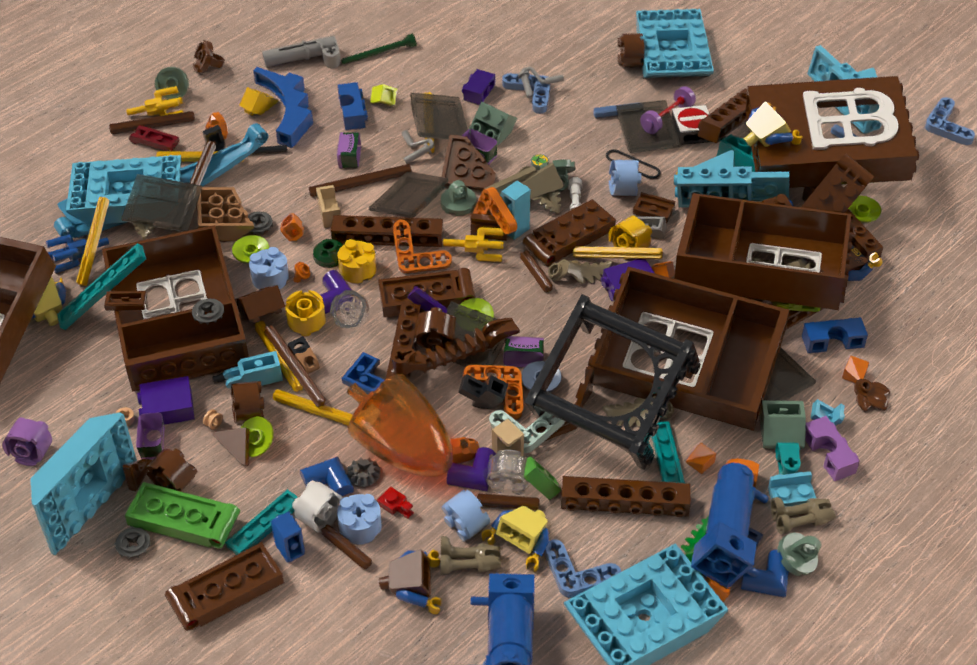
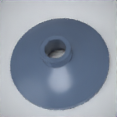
M546 361L532 362L523 369L522 382L529 390L533 387ZM559 368L547 392L555 390L560 385L561 372Z

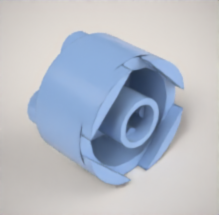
M638 160L611 161L609 175H611L609 191L611 195L637 196V184L641 183V173H638Z
M270 247L269 249L253 253L250 256L251 279L257 289L260 290V288L278 285L280 290L286 285V281L289 280L287 258L278 248Z
M462 490L441 506L446 514L444 517L445 522L450 528L454 526L458 530L457 534L464 542L490 524L487 512L483 514L480 509L483 505L469 490Z
M355 494L341 499L337 510L340 533L350 542L357 545L373 541L382 529L380 506L374 499V496L371 494Z

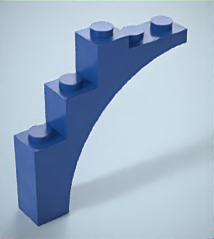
M256 67L253 70L255 84L273 92L285 107L283 120L276 129L277 143L293 148L313 125L312 110L307 109L309 102L308 94L304 93V78L290 72L284 76Z

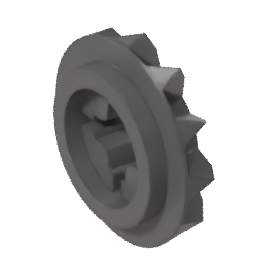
M259 211L248 215L250 221L254 224V229L248 233L253 232L255 235L257 233L263 234L264 231H269L270 227L273 226L272 217L268 213Z
M203 299L192 308L193 318L200 324L204 322L207 325L210 322L216 323L217 319H222V315L225 313L223 304L216 299Z
M360 457L358 461L353 460L352 464L348 466L347 471L350 482L360 487L374 484L378 481L381 474L377 461H372L370 457L368 459ZM360 469H367L368 474L365 472L360 473Z
M128 528L117 536L115 541L116 551H118L121 557L126 556L130 559L136 556L139 558V555L146 553L147 548L150 547V536L142 528ZM129 542H132V543L137 542V545H138V546H134V545L130 546V545H129Z

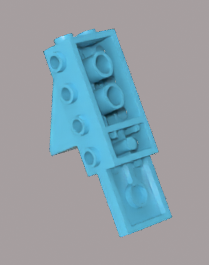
M821 45L815 47L807 73L814 81L877 77L874 68L856 72L847 62L841 64ZM879 104L856 106L857 113H874L878 111ZM848 106L836 107L843 115L850 114ZM875 120L852 122L862 133L878 130L882 125Z
M734 150L725 152L694 167H678V173L674 175V186H677L675 187V198H678L679 208H689L693 193L762 202L765 199L776 197L778 194H784L789 200V172H752V167H735Z

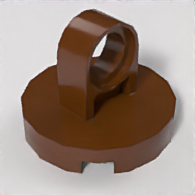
M203 40V43L200 42L194 53L196 64L193 63V69L195 72L203 74L208 70L209 66L222 68L225 59L213 53V44L210 41Z

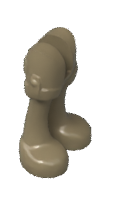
M779 497L771 499L772 519L776 521V529L781 535L788 534L795 527L811 523L815 526H820L836 518L829 499L810 498L806 503L796 506H785ZM807 514L805 516L797 518H790L791 516Z
M441 536L440 575H447L451 571L475 568L478 569V572L501 568V559L499 558L501 548L485 543H480L477 547L458 548L451 545L450 539L447 536ZM456 558H475L469 560H454Z

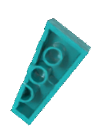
M730 134L720 141L717 156L734 150V166L752 167V172H755L752 149L743 138Z

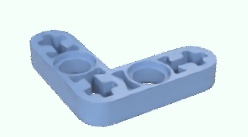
M508 73L503 75L502 86L505 89L525 91L522 79L518 78V74ZM530 75L528 79L531 89L534 91L532 110L538 114L545 113L548 108L550 84H541L534 75ZM539 75L542 80L548 78L547 76Z
M948 97L941 98L927 118L925 129L928 132L962 145H971L975 132L947 121L953 112L955 102Z
M556 539L550 540L545 549V557L559 591L568 598L575 597L611 578V575H607V572L615 575L621 572L620 567L613 563L575 572L566 548L561 541ZM552 548L558 551V558H556L555 552L551 550ZM558 565H565L568 567V570L559 572L556 567ZM591 576L596 579V582L594 584H587L584 579ZM567 578H568V582H569L570 586H573L572 589H570L568 586H566V579H567Z

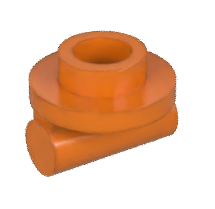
M303 262L295 264L293 281L299 283L301 279H308L310 277L309 266Z

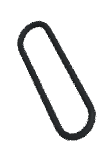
M612 149L606 153V158L609 161L613 159L609 158L608 154L617 152L633 160H638L640 163L658 171V174L655 176H649L638 171V173L647 178L654 179L661 174L659 168L619 150Z

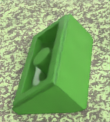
M529 456L526 462L524 478L546 498L551 500L561 491V487L552 474Z

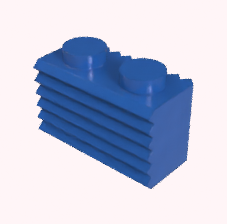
M291 512L276 516L271 521L274 542L286 562L289 563L305 554L302 529L297 524V521H295V518H293V515H291Z

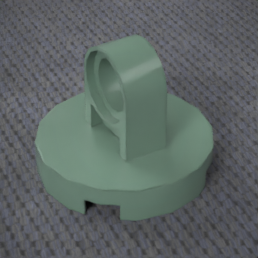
M168 66L160 70L155 78V89L160 90L177 86L178 93L162 97L166 98V100L183 97L189 88V79L186 73L175 66Z
M569 159L552 161L560 179L564 183L563 188L555 191L562 192L568 187V173L576 169L575 162H571ZM547 162L541 164L540 169L547 166Z
M461 180L454 181L449 186V189L445 190L441 195V207L448 214L451 212L456 213V216H463L474 210L476 195Z
M793 532L787 534L779 541L777 550L778 553L781 552L783 557L781 560L782 565L790 573L796 576L801 574L806 576L817 568L818 553L822 544L814 536H803L800 533Z

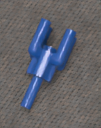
M65 235L46 241L47 248L65 243L66 247L48 252L54 262L66 258L70 259V262L56 265L55 273L79 266V258H83L87 243L86 239L73 241L71 235ZM108 238L100 239L97 248L109 245Z

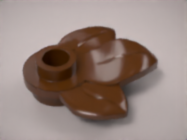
M867 379L856 381L854 385V392L857 395L856 402L863 411H867L870 406L884 411L887 410L888 401L886 396L890 394V390L885 385L879 382H870Z

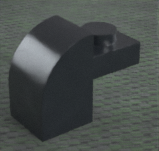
M465 374L462 377L458 393L473 400L472 406L476 408L492 409L504 400L508 383L492 375L483 383Z

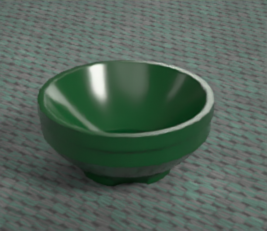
M334 239L322 240L313 249L314 262L325 268L339 266L338 251L343 244ZM325 245H333V246H334L332 249H325V248H324Z

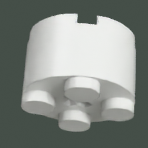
M310 481L302 495L296 498L292 504V508L295 509V517L316 532H321L320 529L327 524L332 525L337 519V510L342 496L321 482Z

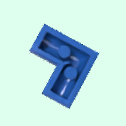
M363 352L341 378L342 383L368 396L379 399L383 395L385 380L373 375V372L380 365V359Z
M338 456L300 470V476L305 486L310 481L328 484L330 489L341 496L354 492V488Z
M778 550L769 552L766 570L758 569L759 574L757 577L754 578L745 573L742 578L741 589L785 598L789 571L781 563L783 559L781 552L778 553Z

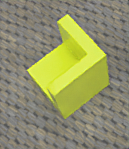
M385 84L372 87L370 103L381 102L390 106L395 105L397 88Z

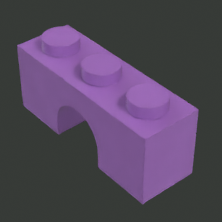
M827 416L807 422L805 441L812 451L820 448L830 451V453L826 454L824 468L834 482L856 474L859 458L850 449L846 439L841 437L835 424L830 422Z

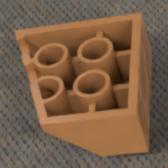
M197 187L198 229L215 225L219 241H236L254 229V224L250 221L247 211L244 210L234 187Z

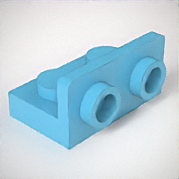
M797 472L770 477L768 485L770 498H781L785 506L800 505L806 503L810 498H816L811 484L812 473Z

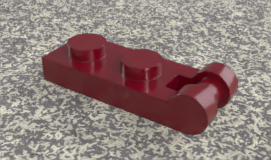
M141 125L135 129V133L129 136V140L133 144L140 143L164 151H173L180 142L178 136Z

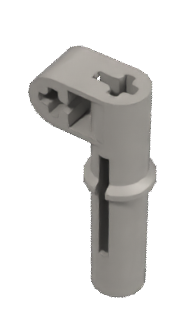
M335 36L311 41L302 40V43L262 51L266 67L302 59L307 61L311 57L322 55L324 64L328 68H336L341 64L339 47Z

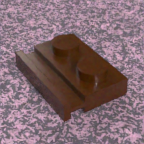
M641 192L633 208V214L642 217H665L667 223L673 208H675L676 201Z
M471 213V235H477V230L480 227L500 228L493 215ZM504 232L503 236L485 235V239L507 241L508 234Z

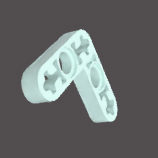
M502 410L492 412L489 417L492 428L501 423L496 421L497 419L503 421L509 419L524 433V441H530L529 444L524 443V453H530L565 423L564 420L557 417L553 418V415L547 412L526 429ZM541 426L547 428L543 433L536 432V429Z

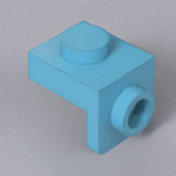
M817 399L813 402L810 419L815 420L827 416L830 422H833L836 426L844 420L845 405L840 404L836 408H832Z

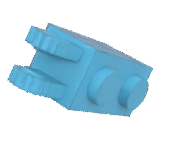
M276 351L240 359L237 362V367L223 372L224 378L228 379L226 387L230 389L231 384L261 381V386L283 381Z

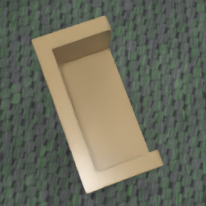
M334 185L316 188L318 206L324 228L332 226L333 215H341L335 197Z
M506 419L492 429V450L496 452L497 460L506 469H510L524 459V433L509 419Z

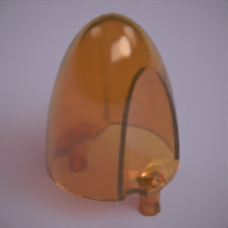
M397 374L389 377L375 391L369 394L364 392L356 383L350 386L353 390L348 388L347 394L359 403L348 425V434L376 457L404 472L422 477H438L447 473L452 466L454 456L448 431L431 403L405 375Z

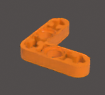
M489 187L484 189L473 213L493 215L505 234L516 232V220L496 188Z
M398 220L394 223L393 234L397 263L402 273L441 270L451 265L452 256L447 251L414 254L409 223L405 220ZM400 225H403V228H406L404 229V237L402 238L400 230H396L399 229ZM406 242L409 245V249L402 251L398 247L399 244ZM441 256L448 259L445 264H442V261H436V265H433V257H435V260H440ZM422 258H428L430 264L425 267L419 261ZM414 259H417L416 268L415 264H410L409 268H405V265H401L404 264L405 260H407L408 263H414Z
M468 365L465 367L463 376L465 374L471 376L470 373H473L474 378L484 383L488 378L487 374L492 372L497 375L498 379L508 383L507 391L515 390L518 392V395L511 396L506 391L503 400L504 412L514 420L522 416L524 407L521 371L517 367L495 365ZM512 403H515L516 412L511 408Z

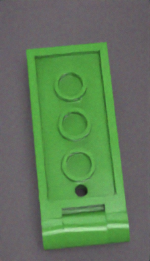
M143 482L125 514V519L128 526L142 528L207 547L222 548L240 514V509L234 504H226Z

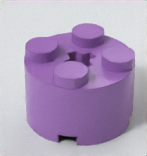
M20 417L5 437L2 447L8 456L11 454L15 457V462L26 466H34L43 459L52 443V435L48 431V425L45 422H36Z

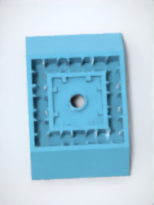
M701 9L636 11V33H643L640 39H644V59H641V63H643V78L693 77L714 74Z
M181 155L72 163L66 212L91 225L98 198L106 197L109 199V205L104 224L131 222L132 219L151 221L155 218H165L178 205Z
M119 412L89 418L30 478L32 505L51 554L54 556L66 546L74 534L80 531L85 522L94 516L98 508L108 501L111 494L122 486L126 479L122 468L123 464L137 461L123 413Z
M676 543L564 602L567 610L607 665H651L707 634L728 612V608L700 573L691 568V562ZM641 614H647L650 617V619L648 621L640 620L638 616Z

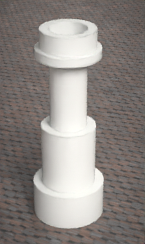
M578 177L568 180V189L572 199L570 210L582 205L579 202L582 180Z

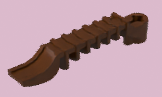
M502 318L487 323L482 331L475 328L474 338L467 333L465 334V341L457 338L454 345L446 342L445 348L436 345V351L434 352L427 348L425 355H422L419 350L415 352L414 349L406 350L399 348L392 353V369L397 375H405L415 370L427 373L430 369L435 370L439 366H446L447 363H455L456 360L461 358L466 359L467 356H474L478 352L483 353L486 349L493 348L504 338L520 333V329L512 318Z

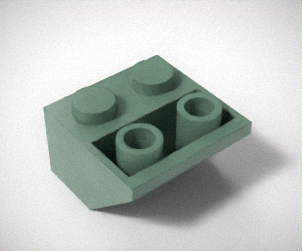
M481 101L470 125V132L473 129L497 141L498 146L511 134L518 118Z
M762 401L759 420L763 448H776L777 442L798 443L799 449H804L806 427L804 402Z

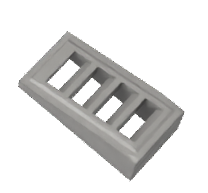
M637 217L645 225L651 227L652 238L664 239L667 229L665 217Z

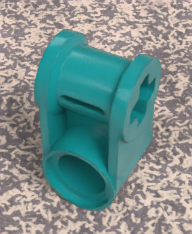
M777 442L775 455L779 474L797 473L801 465L799 444Z

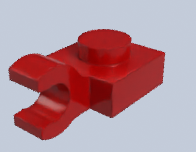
M391 486L377 499L379 506L392 515L398 511L405 518L409 519L414 514L410 510L413 505L407 501V497Z

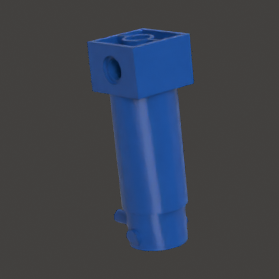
M740 463L726 464L718 472L717 482L713 488L706 535L695 544L691 568L726 588L733 585L745 573L754 578L759 574V570L753 567L757 543L749 539L748 534L753 500L757 499L765 504L769 499L767 495L758 491L753 486L754 474L752 470Z
M489 573L488 597H471L470 604L472 606H488V650L485 665H532L534 574Z

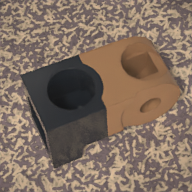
M304 336L288 343V347L308 374L320 369L319 362ZM301 344L300 347L294 349L296 345Z

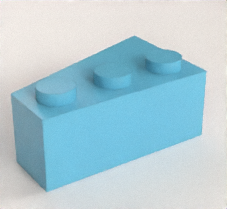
M519 181L505 188L500 194L517 223V231L508 234L513 240L530 229L531 189Z

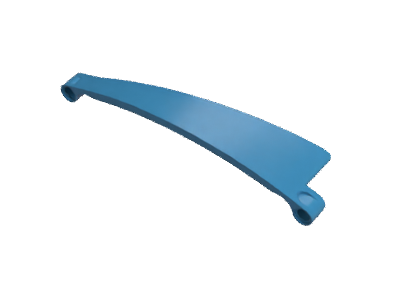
M252 124L240 143L231 145L212 155L200 187L210 183L233 168L267 142L269 135L260 124ZM198 162L181 168L179 199L184 197ZM67 199L57 204L58 208L65 217H60L54 222L53 227L60 236L71 235L72 238L88 235L91 225L66 212ZM124 223L103 224L102 231Z

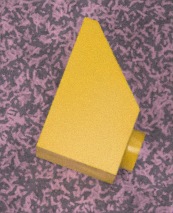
M247 87L239 106L245 109L244 112L252 116L254 113L262 115L277 104L279 100L265 92Z

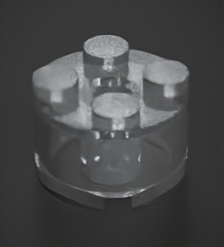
M515 450L497 451L495 456L492 453L489 456L487 483L491 487V491L497 494L504 491H512L517 495L524 494L525 489L529 486V482L524 478L528 456L526 455V458L521 456V452Z

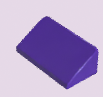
M417 286L413 288L407 297L413 303L421 304V308L424 311H430L431 308L437 307L442 309V312L447 313L445 306Z

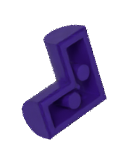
M330 270L324 275L323 285L328 290V292L321 294L325 314L357 301L356 294L337 270Z
M481 447L477 449L473 466L450 463L447 472V484L488 492L497 459L496 452L490 448Z

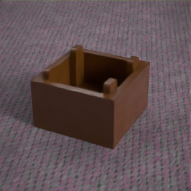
M278 285L268 286L235 299L242 320H247L248 322L260 321V316L268 313L279 314L282 312V308L286 307Z

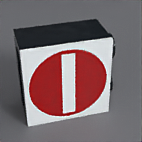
M706 105L672 109L671 125L679 146L711 142L698 136V124L701 119H704L709 114Z

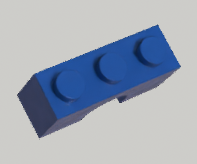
M358 82L338 84V96L345 130L366 128L365 121L368 120L367 110H365L362 88L359 89Z
M859 317L804 323L801 336L807 353L827 352L830 339L840 340L844 344L845 349L865 348L868 333L862 318Z

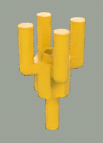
M177 86L160 89L154 92V99L145 101L144 106L126 109L128 116L147 112L148 116L181 113L183 110L166 113V110L171 107L180 106V104H183L182 97L169 100L162 97L178 93Z
M480 227L477 230V235H466L465 240L443 239V246L465 247V252L476 253L478 261L502 262V255L484 254V250H488V248L503 249L504 242L488 241V239H485V235L503 236V231L501 228Z

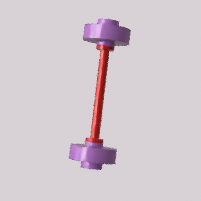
M680 87L674 93L675 103L660 114L650 110L641 116L640 123L642 128L650 134L658 132L663 125L661 117L677 106L683 108L692 107L695 104L696 97L694 92L689 87Z

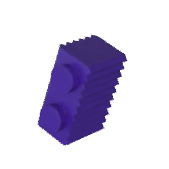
M476 69L475 73L470 75L468 83H465L462 87L463 99L480 105L481 101L484 102L495 86V74Z

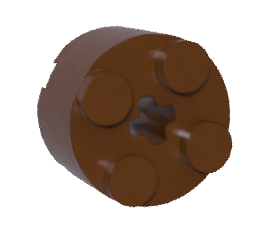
M622 33L618 37L617 47H620V54L617 56V62L622 67L643 66V63H640V60L644 59V39H640L643 33Z
M437 307L431 308L430 311L419 313L415 330L416 344L430 350L436 345L445 348L446 342L453 345L456 317L442 312V309Z
M261 381L231 384L232 412L235 424L245 423L252 417L264 418V398L260 396V393H262Z
M176 448L173 451L163 449L146 467V470H149L146 474L154 485L180 492L195 478L198 471L184 459V454Z

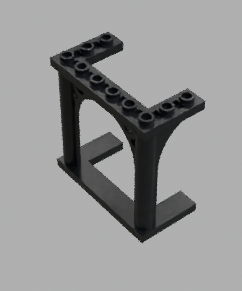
M581 294L524 403L536 419L547 412L615 444L632 456L637 467L645 470L647 465H651L655 456L649 439L651 436H655L659 427L657 423L661 417L663 418L668 410L667 404L670 398L673 399L678 390L676 386L679 380L682 381L685 377L691 379L693 374L696 375L698 373L701 363H699L694 342L687 339L684 343L593 304L588 296ZM597 325L637 343L647 352L654 367V383L650 394L638 408L621 416H601L547 392L580 327L583 332L590 334L594 326ZM655 350L658 351L660 354L657 357L654 356ZM663 359H671L673 361L669 368L661 369L658 367L659 362ZM661 374H668L664 376V381L659 380ZM654 393L657 394L656 398H652ZM648 410V413H645V419H643L641 412ZM632 417H636L640 421V428L637 431L629 427V420ZM623 421L625 430L621 429L622 426H618L617 423Z

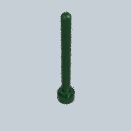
M412 33L406 35L403 40L342 58L341 63L348 64L403 46L411 48L417 46L416 38Z

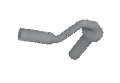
M533 67L523 68L518 74V78L522 79L527 98L533 97L528 79L530 76L528 71H531L541 84L564 81L563 74L542 80Z
M407 130L402 132V136L408 146L425 145L404 157L403 159L406 164L428 152L429 154L432 153L430 150L434 147L432 139H425L414 143Z

